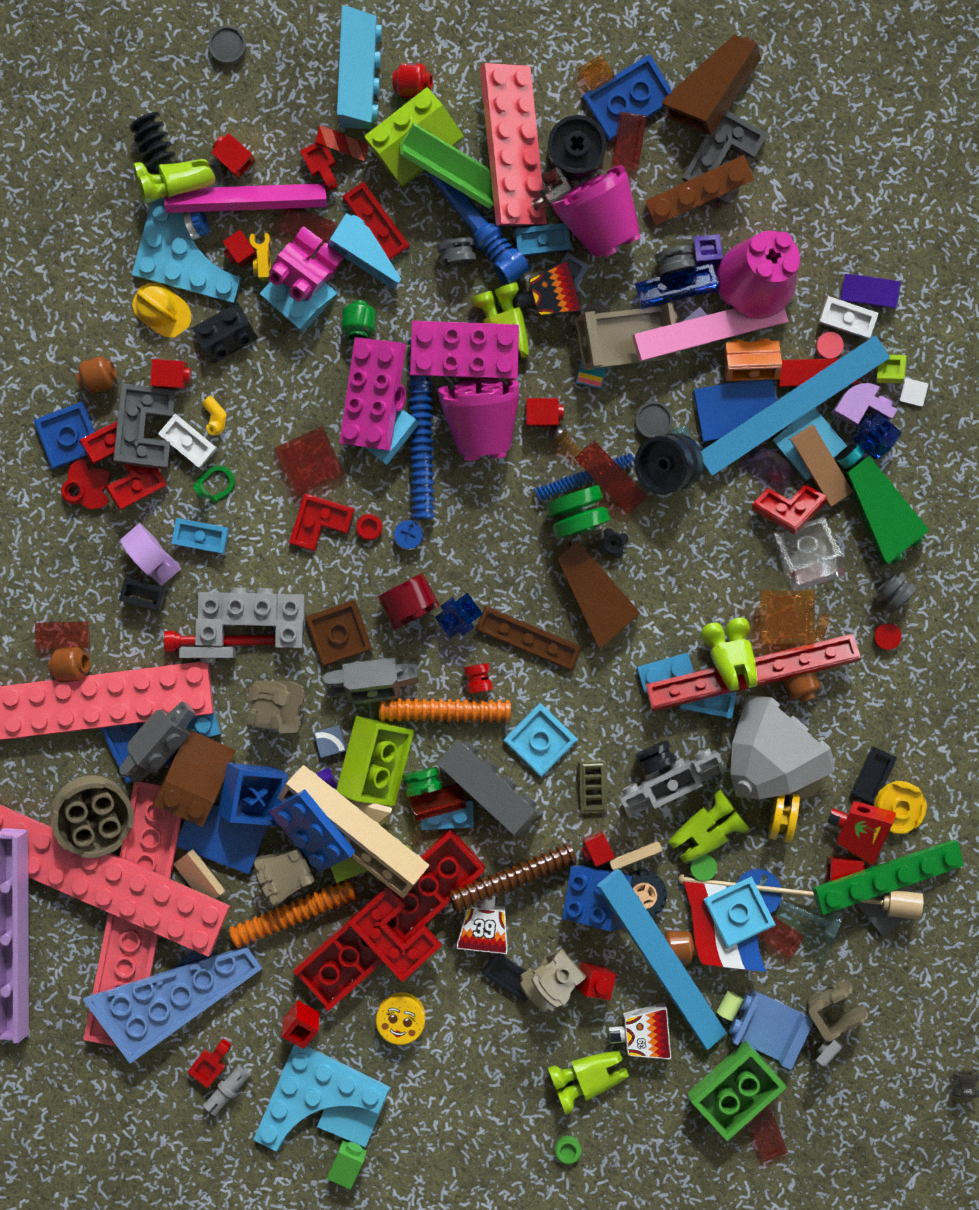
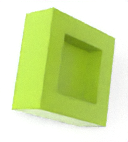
M889 355V359L878 365L877 383L905 384L906 355Z

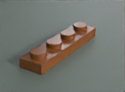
M742 155L647 199L645 202L655 225H658L755 179L745 156Z

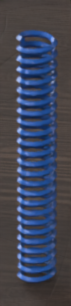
M628 453V455L624 454V457H617L616 460L613 458L608 463L605 461L604 464H597L596 467L593 466L592 468L589 467L588 470H581V472H577V475L573 473V477L572 475H569V478L565 476V479L561 478V481L557 479V482H550L549 485H542L541 488L538 486L533 491L537 494L539 501L542 502V497L546 500V496L550 499V494L554 497V493L558 496V492L562 494V490L564 493L566 489L567 491H570V488L573 490V484L575 488H578V485L581 487V481L585 485V480L587 484L590 483L589 479L593 483V477L595 481L598 480L597 476L601 480L600 472L602 477L605 478V473L608 477L609 472L613 475L612 468L616 474V467L619 472H621V468L625 471L624 464L626 469H629L628 463L632 468L631 459L634 464L635 459L631 453Z

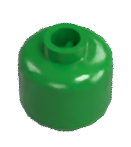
M355 300L352 304H348L343 308L341 331L349 340L354 341L355 338L368 339L374 335L376 311L373 307L369 306L366 301Z

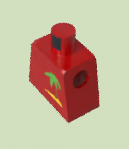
M853 802L848 814L833 808L827 823L841 828L837 838L839 845L869 864L874 865L893 825L896 813L864 803Z

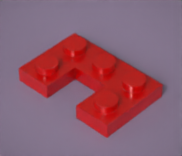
M117 421L80 439L79 443L92 465L114 455ZM123 464L128 475L107 485L106 489L118 510L121 511L165 488L167 484L156 468Z
M386 886L348 921V924L403 982L442 946V943L424 924L405 942L392 930L387 923L406 904L391 888Z

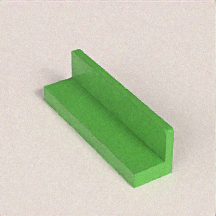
M413 122L399 144L400 154L487 208L492 209L494 203L490 169Z

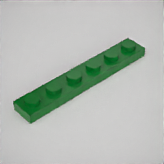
M952 839L813 887L812 890L818 913L825 915L963 867L964 863L959 842Z

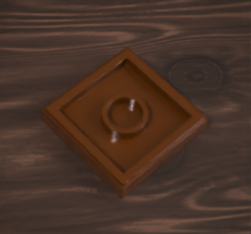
M356 600L305 617L322 667L373 649Z

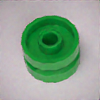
M599 485L544 503L548 517L554 518L561 515L566 517V519L555 522L552 526L556 539L571 534L576 536L596 529L595 526L611 521L606 507L602 506L590 510L591 507L596 506L595 503L603 499Z

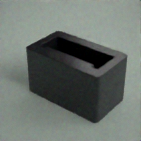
M125 578L119 600L160 611L163 610L168 588L132 578Z

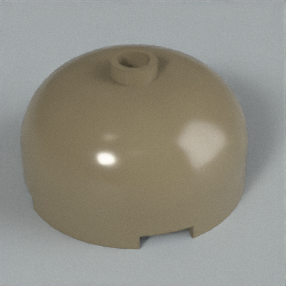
M88 775L70 781L58 792L51 806L50 821L54 836L63 849L81 855L82 858H97L110 854L123 844L122 841L126 838L130 829L133 828L134 812L126 792L119 784L103 776ZM91 803V806L86 807L85 804Z

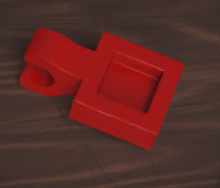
M316 142L300 150L313 177L320 174L328 191L338 187L337 181L330 170L331 167L336 165V162L327 146Z
M223 1038L212 1053L204 1049L187 1073L208 1088L224 1069L225 1064L220 1060L232 1044Z

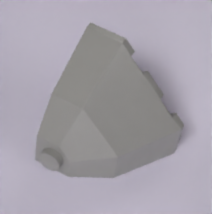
M748 695L732 742L730 775L736 797L760 800L791 794L833 773L835 765L830 746L823 740L818 742L807 733L809 729L794 716L790 718L778 708L780 704L772 697Z

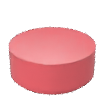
M826 332L816 341V351L824 359L836 358L841 354L844 347L841 336L835 332Z

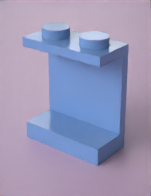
M752 989L750 996L746 994L743 998L744 1001L740 1007L743 1011L739 1019L735 1018L730 1026V1038L737 1045L747 1040L755 1050L779 1060L782 1066L792 1070L814 1021L810 1016Z

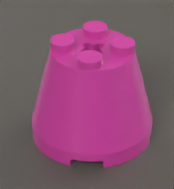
M623 165L611 168L606 171L607 174L592 177L559 196L561 201L555 200L551 202L557 216L595 258L602 255L604 257L610 256L618 251V245L624 242L630 244L641 237L630 183Z
M764 231L738 243L725 254L717 271V286L721 297L727 305L730 304L736 310L746 314L745 317L754 319L772 317L788 305L796 291L800 263L799 250L793 242L791 235L787 232Z
M479 378L459 381V384L455 385V388L449 389V386L439 388V402L457 451L463 455L464 460L474 461L480 459V456L490 455L491 458L505 457L506 451L511 448L519 400V382L511 379L508 380V383H502L498 378Z

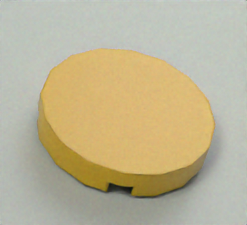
M895 781L887 784L879 791L874 801L875 807L896 813L890 832L894 834L909 833L910 830L916 829L921 825L926 816L927 803L921 790L907 781Z

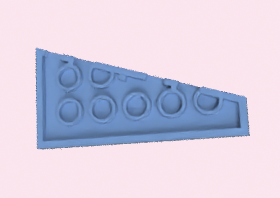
M243 946L240 949L237 948L84 997L83 1001L127 1061L132 1063L259 972L262 966L248 946Z

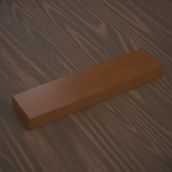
M484 606L475 628L476 631L571 671L582 649L580 645L488 606Z

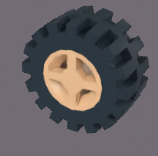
M645 869L629 873L628 875L632 876L631 887L650 916L653 918L657 913H661L664 905L666 906V899L668 897L663 880L656 873Z

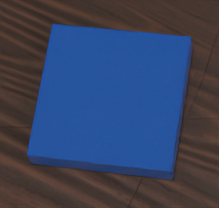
M79 402L33 420L52 470L87 458L79 441L96 431L85 402Z

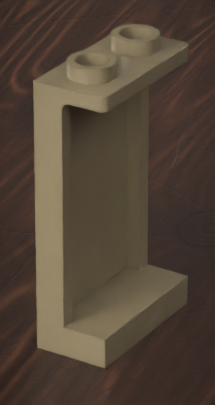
M672 303L659 307L595 314V311L585 312L575 317L583 371L665 361L681 355V351L639 362L632 338L634 334L677 323V314L673 309Z

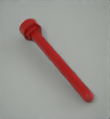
M176 631L164 632L165 652H176L177 649L183 646L202 645H195L196 636H182L181 633ZM224 635V646L275 645L276 635Z

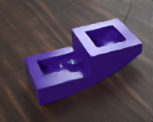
M720 234L694 236L698 294L719 292L717 271L723 259Z
M845 274L841 301L868 304L871 307L897 309L901 282Z

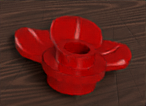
M84 458L77 460L68 469V480L61 487L62 498L69 504L77 505L81 503L88 509H98L106 506L110 501L102 491L109 483L110 472L100 468L89 470V466ZM76 486L79 488V494L74 497L71 495V489Z

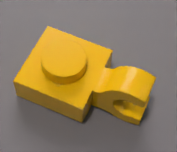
M265 233V241L262 244L256 243L254 234L250 235V243L257 250V258L253 259L254 275H258L261 282L269 281L268 277L271 269L269 250L271 238L268 233Z

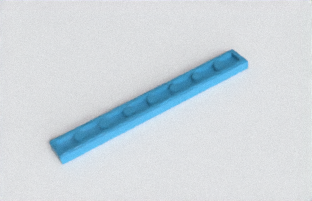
M876 335L703 449L701 451L703 465L709 474L713 476L889 359L890 356Z
M615 869L596 886L703 1048L706 1050L710 1049L727 1032L621 870Z

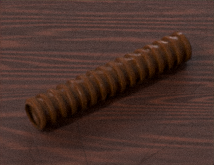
M567 843L563 844L562 848L557 846L555 851L550 849L547 854L543 852L540 854V857L534 856L533 860L528 858L525 860V863L519 862L518 866L511 865L509 870L504 868L503 872L497 871L494 876L490 874L487 879L482 877L480 882L475 880L472 882V885L465 884L463 889L458 887L456 892L451 890L449 892L451 904L459 914L462 912V909L469 910L471 905L476 907L478 902L483 904L486 899L492 900L493 896L500 897V893L507 894L508 890L514 891L517 886L519 888L523 887L524 883L529 885L531 880L536 882L538 877L543 879L546 877V874L553 875V871L560 872L562 867L567 869L568 865L574 866L576 865V856L572 847Z

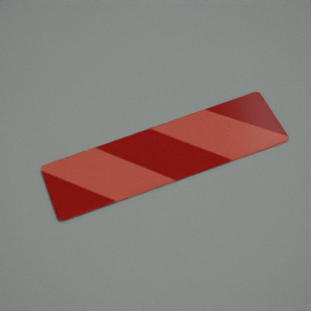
M322 125L319 126L315 139L317 143L365 161L369 147L367 143Z

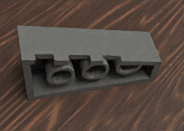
M457 739L436 764L513 835L523 837L543 815V812L536 807L537 803L526 793L522 795L516 789L517 784L508 776L503 778L497 773L498 767L488 758L485 760L480 758L476 754L479 750L470 741L467 740L464 743Z

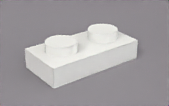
M828 296L818 323L868 340L871 337L879 313Z
M174 414L158 433L199 468L205 464L217 449V447L177 414Z

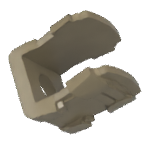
M254 681V684L249 686V700H252V709L248 713L247 726L254 729L272 730L276 733L298 732L300 724L298 715L306 697L303 686L290 681Z
M561 948L546 955L534 970L530 968L521 974L520 987L541 1011L548 1010L553 1012L556 1007L565 1006L573 988L580 984L586 978V975L581 972Z
M840 980L829 986L830 989L825 992H819L818 990L807 1000L809 1014L823 1038L828 1042L839 1036L848 1035L855 1027L868 1019L869 1014L864 1006L854 1008L843 1017L829 1024L821 1012V1009L832 1003L835 1004L852 993L853 986L849 980Z

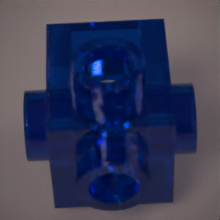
M878 411L870 418L865 416L857 424L856 428L858 431L853 440L872 458L877 460L892 449L902 432Z
M466 593L457 601L452 597L440 607L443 611L435 616V619L449 638H452L458 632L463 636L475 626L472 622L483 615V613L471 596Z

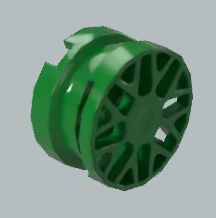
M431 767L402 775L403 782L407 784V789L405 790L407 797L433 792L442 788L441 781L437 779L439 774L438 768Z

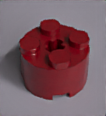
M423 573L377 597L394 630L440 606Z

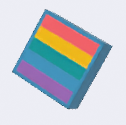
M581 359L576 384L601 389L606 368L583 371Z

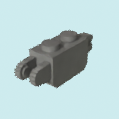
M380 658L372 661H355L342 664L343 670L329 671V673L324 674L322 679L328 696H346L347 701L353 705L394 700L400 695L401 687L419 682L416 664H396L395 658Z
M181 701L169 713L163 710H156L128 742L127 750L130 754L124 760V763L120 765V774L124 777L131 775L132 780L135 782H142L150 772L156 774L190 735L186 728L195 715L191 706Z

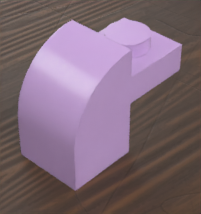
M863 383L845 391L838 399L831 413L855 426L859 424L866 410L888 421L894 417L898 409L892 407L893 402L883 396L875 397L879 386Z
M141 523L137 524L120 539L123 547L134 562L161 586L181 570L179 564L162 549L157 539Z

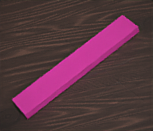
M325 183L211 187L190 191L170 198L165 196V213L327 207Z

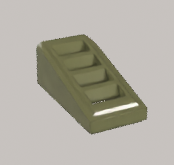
M579 760L581 814L606 813V760ZM600 769V774L585 775V770ZM600 779L601 784H585V780ZM586 790H601V794L586 795ZM601 800L602 805L586 806V801Z

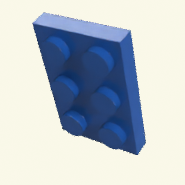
M306 789L274 805L269 811L276 823L283 828L292 839V842L302 851L310 864L318 872L350 858L356 851Z

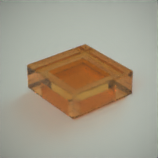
M602 55L597 56L578 68L580 75L592 91L615 78L614 71Z

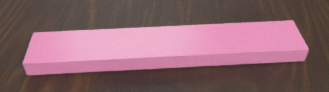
M733 308L632 335L640 362L787 323L789 321L786 310L784 308L772 317L754 319L745 317L746 314Z

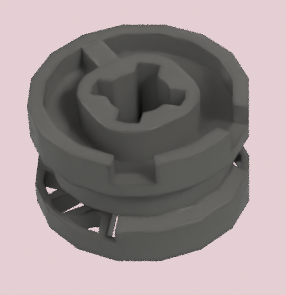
M457 238L437 244L438 253H441L442 257L439 259L440 267L452 268L474 263L476 261V254L472 252L474 247L473 238Z
M678 246L654 255L656 262L660 265L658 269L659 276L665 277L667 272L669 276L694 269L696 267L695 262L690 257L692 253L691 246Z

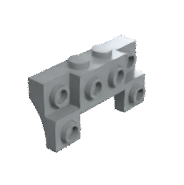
M230 587V593L198 592V619H196L195 645L224 646L225 625L276 626L275 647L303 648L306 594H273V588H257V593H246V588Z
M709 748L696 753V759L692 761L689 759L683 760L682 757L678 758L669 765L668 769L644 775L645 780L640 781L642 785L637 786V783L623 788V794L619 795V798L628 818L650 806H653L654 809L703 786L701 782L719 773H725L718 751H710Z

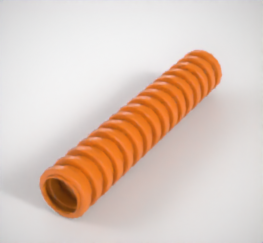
M398 698V701H380L379 718L381 722H385V719H389L390 722H393L394 719H397L398 722H401L402 719H406V722L414 719V722H418L419 719L422 722H426V720H431V722L447 720L448 723H451V720H455L456 723H459L460 720H464V723H467L468 720H472V723H476V720H480V723H484V720H488L489 723L493 721L509 723L511 718V702L509 700H505V702H501V700L485 702L484 699H481V702H476V699H473L472 702H468V699H464V702H460V699H456V702H452L451 699H448L447 702L443 701V699H439V701H435V699L419 701L418 698H415L414 701H410V698L402 701V698Z
M349 878L344 880V882H338L335 886L331 884L328 889L322 888L321 892L314 891V895L307 894L306 898L300 897L297 902L295 900L291 901L290 905L285 903L283 908L278 906L276 911L271 909L268 911V914H260L259 918L254 916L252 921L247 919L245 924L240 922L237 924V927L231 926L229 930L230 937L235 947L240 949L243 944L249 945L250 941L257 942L259 937L264 939L266 934L271 936L273 931L278 933L281 928L287 929L288 925L295 926L297 921L302 923L304 918L309 920L312 915L316 917L319 912L325 913L326 909L333 910L335 905L340 907L343 902L347 904L350 899L356 900V890Z

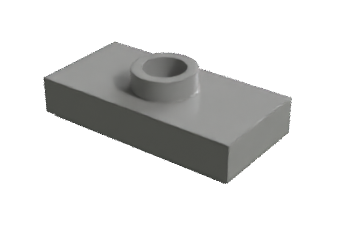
M183 646L179 648V658H200V663H216V658L236 657L235 646Z
M837 1038L832 1043L825 1041L817 1050L821 1055L816 1061L822 1066H826L843 1048V1044Z

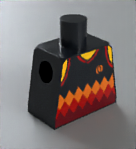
M568 260L530 278L531 291L517 295L521 310L536 306L539 316L583 310Z

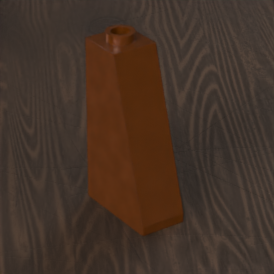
M733 35L664 98L662 106L667 118L712 135L761 60L757 43L749 37L742 38Z
M568 541L558 550L560 556L557 558V561L596 645L601 648L635 619L640 612L578 541L574 544Z

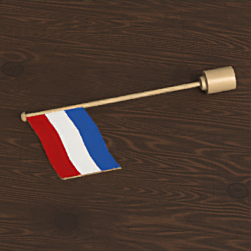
M684 874L680 875L678 881L682 885L684 882L689 899L695 946L702 965L767 972L759 952L757 934L726 948L703 900L736 883L716 880L701 881L696 878L684 877ZM756 885L759 891L814 897L812 891ZM894 890L888 892V895L884 894L883 900L871 898L861 902L882 905V910L887 911L888 917L921 920L922 893Z

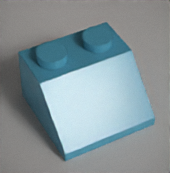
M269 282L260 293L270 305L302 333L306 331L338 294L325 283L324 286H321L313 294L309 301L303 299L297 302L290 297L289 290L291 288L284 283L274 285L272 282Z

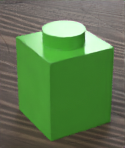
M343 1140L326 1179L351 1190L364 1162L367 1150L362 1149L357 1143Z

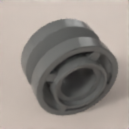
M902 572L890 576L879 586L874 595L878 602L885 600L884 608L889 613L903 606L916 590V586L912 582L905 583L906 576Z

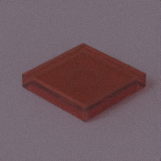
M323 426L275 448L297 497L345 475Z

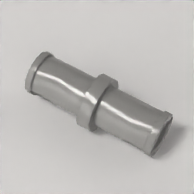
M241 1064L237 1065L225 1081H220L217 1085L218 1089L203 1104L208 1112L212 1110V1115L216 1116L226 1102L237 1095L236 1091L251 1076V1073L246 1068L242 1069L243 1066Z

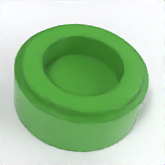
M706 854L690 862V871L696 879L707 881L716 874L717 864L712 856Z
M572 1136L561 1137L555 1144L557 1159L563 1164H573L578 1161L581 1156L579 1141Z

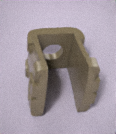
M297 846L283 852L261 855L255 858L254 867L257 878L266 898L272 906L280 904L293 892L315 881L302 851Z

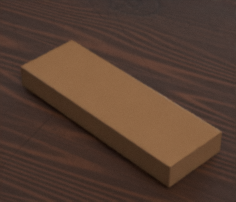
M810 425L789 439L819 491L827 496L826 503L828 506L832 507L853 493L814 425Z

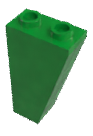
M870 456L864 457L844 473L845 479L853 491L852 496L882 564H889L891 562L894 565L905 556L903 551L910 546L915 548L926 539L924 534L929 531L927 526Z

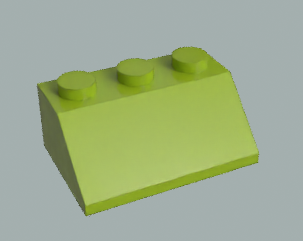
M428 87L364 136L372 152L401 187L424 171L423 168L400 154L399 144L413 122L453 147L465 139L443 104Z
M356 716L337 791L342 796L354 801L395 806L415 730L381 722L376 719Z

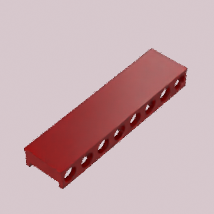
M452 828L447 830L420 855L429 864V867L404 899L399 896L406 906L387 923L404 942L451 902L449 898L451 890L456 892L458 887L465 888V884L470 885L485 872L486 866ZM354 915L295 966L293 973L298 975L325 1005L324 1008L327 1011L333 1008L383 963L379 956L348 924V921Z

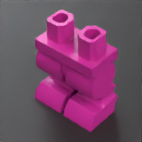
M303 226L293 243L289 242L283 251L278 254L269 271L268 280L274 285L284 283L291 288L289 290L290 297L297 302L303 299L309 301L313 294L321 286H324L326 281H329L336 273L344 256L327 243H324L317 252L323 240Z

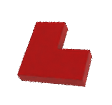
M806 484L790 500L767 488L752 503V510L796 535L827 502V496Z
M304 493L289 544L315 551L322 526L348 534L355 508Z

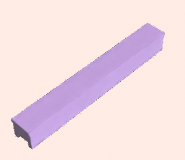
M2 828L0 831V1039L13 1040V1043H19L29 1036L28 830Z

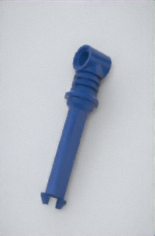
M424 170L474 234L473 240L475 241L474 247L485 253V256L493 263L496 275L505 285L513 283L530 270L523 254L519 250L511 248V244L507 243L506 238H503L501 226L488 223L466 194Z

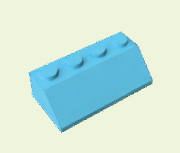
M342 6L337 116L341 128L373 129V121H378L379 105H374V96L380 93V78H375L376 68H381V52H377V42H382V25H378L375 15L349 6Z

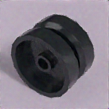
M576 114L563 118L555 124L549 135L547 146L549 165L557 175L565 180L576 182L590 178L597 173L603 164L607 146L605 132L596 121L588 116ZM577 146L581 149V151H579L578 148L574 151L572 150V148Z
M668 433L649 438L638 448L635 455L634 469L639 482L645 489L654 494L666 495L689 488L698 481L703 470V456L700 447L691 437L683 433Z

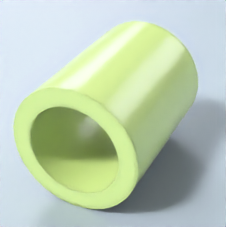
M727 991L717 1013L733 1021L744 999Z

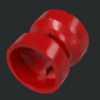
M489 663L463 667L464 675L468 678V694L493 689V683L488 676L490 672Z

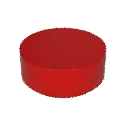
M373 514L361 516L356 523L358 535L365 540L377 539L383 530L382 521Z
M890 623L879 625L873 634L875 644L885 650L896 648L902 638L899 628Z

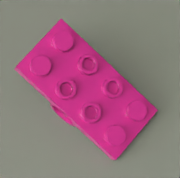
M412 321L410 375L517 379L519 325Z
M365 338L354 339L339 440L340 444L391 450L396 411L402 410L406 401L405 387L400 384L406 344Z

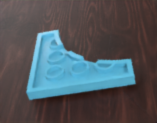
M165 197L152 202L132 276L235 304L242 278L222 270L204 256L190 237L184 221V212L165 213Z
M294 1044L253 1140L277 1152L289 1132L302 1119L314 1112L329 1107L353 1106L379 1114L391 1087L308 1046L302 1049Z

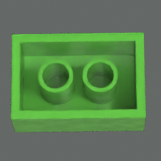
M745 1040L687 1093L693 1105L728 1141L787 1087L780 1076Z

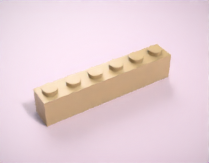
M303 765L285 784L278 799L283 801L306 789L356 850L351 857L404 899L429 867V864L402 844L399 839L382 828L376 821L363 813L356 805L343 797L336 789L319 778L316 773Z

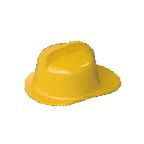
M150 282L138 289L132 303L134 313L155 332L164 337L174 338L189 327L191 323L189 306L166 286Z

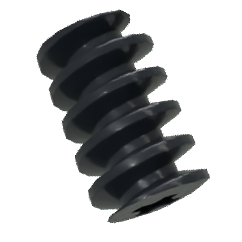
M156 111L139 117L130 125L131 132L135 133L134 141L139 143L138 151L143 153L141 159L144 163H147L145 167L149 173H159L158 166L161 164L179 163L178 161H170L176 154L174 151H166V149L172 146V143L170 141H162L168 136L167 131L159 132V129L164 126V122H155V119L160 117V113Z

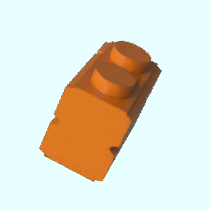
M763 338L757 342H744L737 339L730 343H725L723 360L726 381L774 380L780 378L782 360L779 341Z

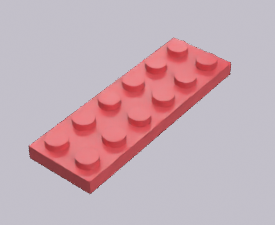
M484 63L480 66L496 226L535 227L546 225L530 66Z

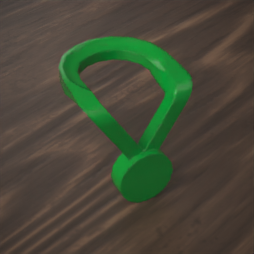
M213 466L197 477V482L193 485V488L201 499L207 497L211 502L217 503L233 490L235 476L225 466ZM223 471L228 475L229 485L224 491L212 496L204 488L203 481L213 472Z

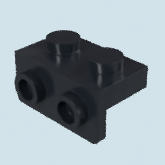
M238 302L192 327L203 351L212 363L226 358L228 355L258 339L256 332Z

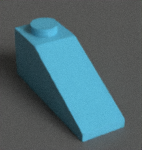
M346 213L330 238L328 245L354 265L390 288L395 289L401 278L372 231L360 217L356 215L350 216Z

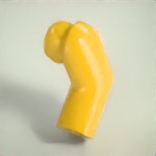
M209 396L202 402V405L210 413L209 425H206V430L212 436L220 435L225 429L227 414L212 396Z

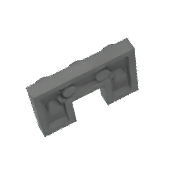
M727 111L713 134L705 136L681 180L686 182L719 167L730 146L754 159L768 133ZM737 188L715 199L728 205Z
M121 384L113 463L167 470L170 442L143 437L146 415L172 418L175 398L174 390Z

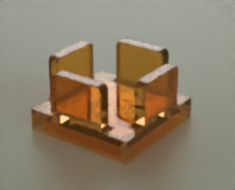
M760 590V603L757 604V630H760V644L815 643V590Z

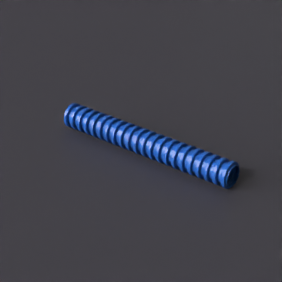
M410 339V340H408V344L410 345V348H408V353H411V339ZM409 373L408 377L411 378L409 386H411L409 402L412 403L409 411H412L411 416L419 422V425L410 435L412 436L410 444L413 447L410 448V452H413V456L410 457V460L413 461V464L410 465V468L413 469V473H410V476L413 477L411 493L414 494V497L411 498V502H414V506H411V510H414L411 518H414V520H429L435 518V514H432V510L435 509V506L432 505V501H435V498L432 497V493L435 492L432 489V485H434V481H432L434 472H431V469L434 468V464H431V460H434V456H431V452L434 451V448L431 447V444L434 443L433 439H431L433 423L430 422V419L433 418V415L430 414V411L433 410V406H430V402L433 401V398L430 397V394H432L430 389L432 381H430V378L432 376L410 375Z

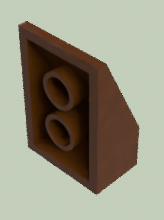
M187 728L190 735L176 750L152 801L154 806L203 827L225 778L227 763H231L236 750Z

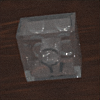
M825 517L807 522L796 535L786 529L773 533L776 554L793 592L844 576L843 556Z

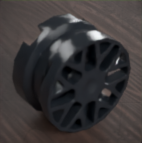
M668 740L656 743L648 749H643L635 754L637 762L642 764L641 770L644 775L663 769L677 760L675 754L669 750L671 746Z

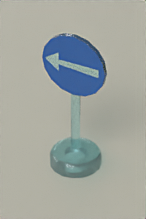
M762 869L749 870L741 875L737 881L738 883L752 876L756 885L781 888V884L776 876ZM759 891L769 913H772L778 906H781L825 926L822 934L823 942L829 945L832 944L845 911L839 909L831 912L828 920L781 900L782 893Z

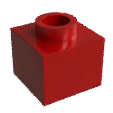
M238 230L222 241L227 247L223 252L232 265L237 262L242 268L257 257V253L241 230Z
M603 831L583 839L586 846L582 847V851L587 861L593 860L596 867L615 858Z

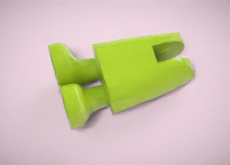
M205 159L175 164H161L158 166V175L150 174L141 162L133 163L137 187L144 204L152 203L165 196L170 198L211 186L215 182L214 172Z
M517 282L495 290L496 297L503 311L499 314L492 291L471 297V305L482 309L487 317L481 320L482 323L519 325L518 352L521 359L529 357L528 338L522 310L520 307L514 309L513 298L519 291Z
M743 617L732 619L727 624L726 637L728 642L725 641V633L719 623L707 624L700 632L703 643L712 648L710 652L711 658L722 680L731 692L739 690L737 679L739 674H743L748 688L757 686V670L750 641L745 640L750 632V624Z
M721 789L715 793V805L709 812L704 807L700 809L668 841L673 849L683 844L689 838L693 841L694 845L679 856L684 863L698 859L728 842L726 835L736 831L744 834L750 830L737 811L733 812L722 824L718 825L716 823L717 820L735 810Z
M620 1051L595 1054L571 1061L572 1068L561 1069L555 1065L548 1067L565 1115L573 1112L574 1100L579 1096L583 1095L585 1100L588 1101L629 1077L627 1068L607 1072L606 1068L623 1060ZM577 1079V1084L564 1087L568 1082Z

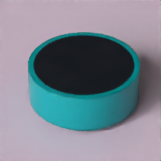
M855 444L837 462L844 469H847L863 456L864 450L858 444Z

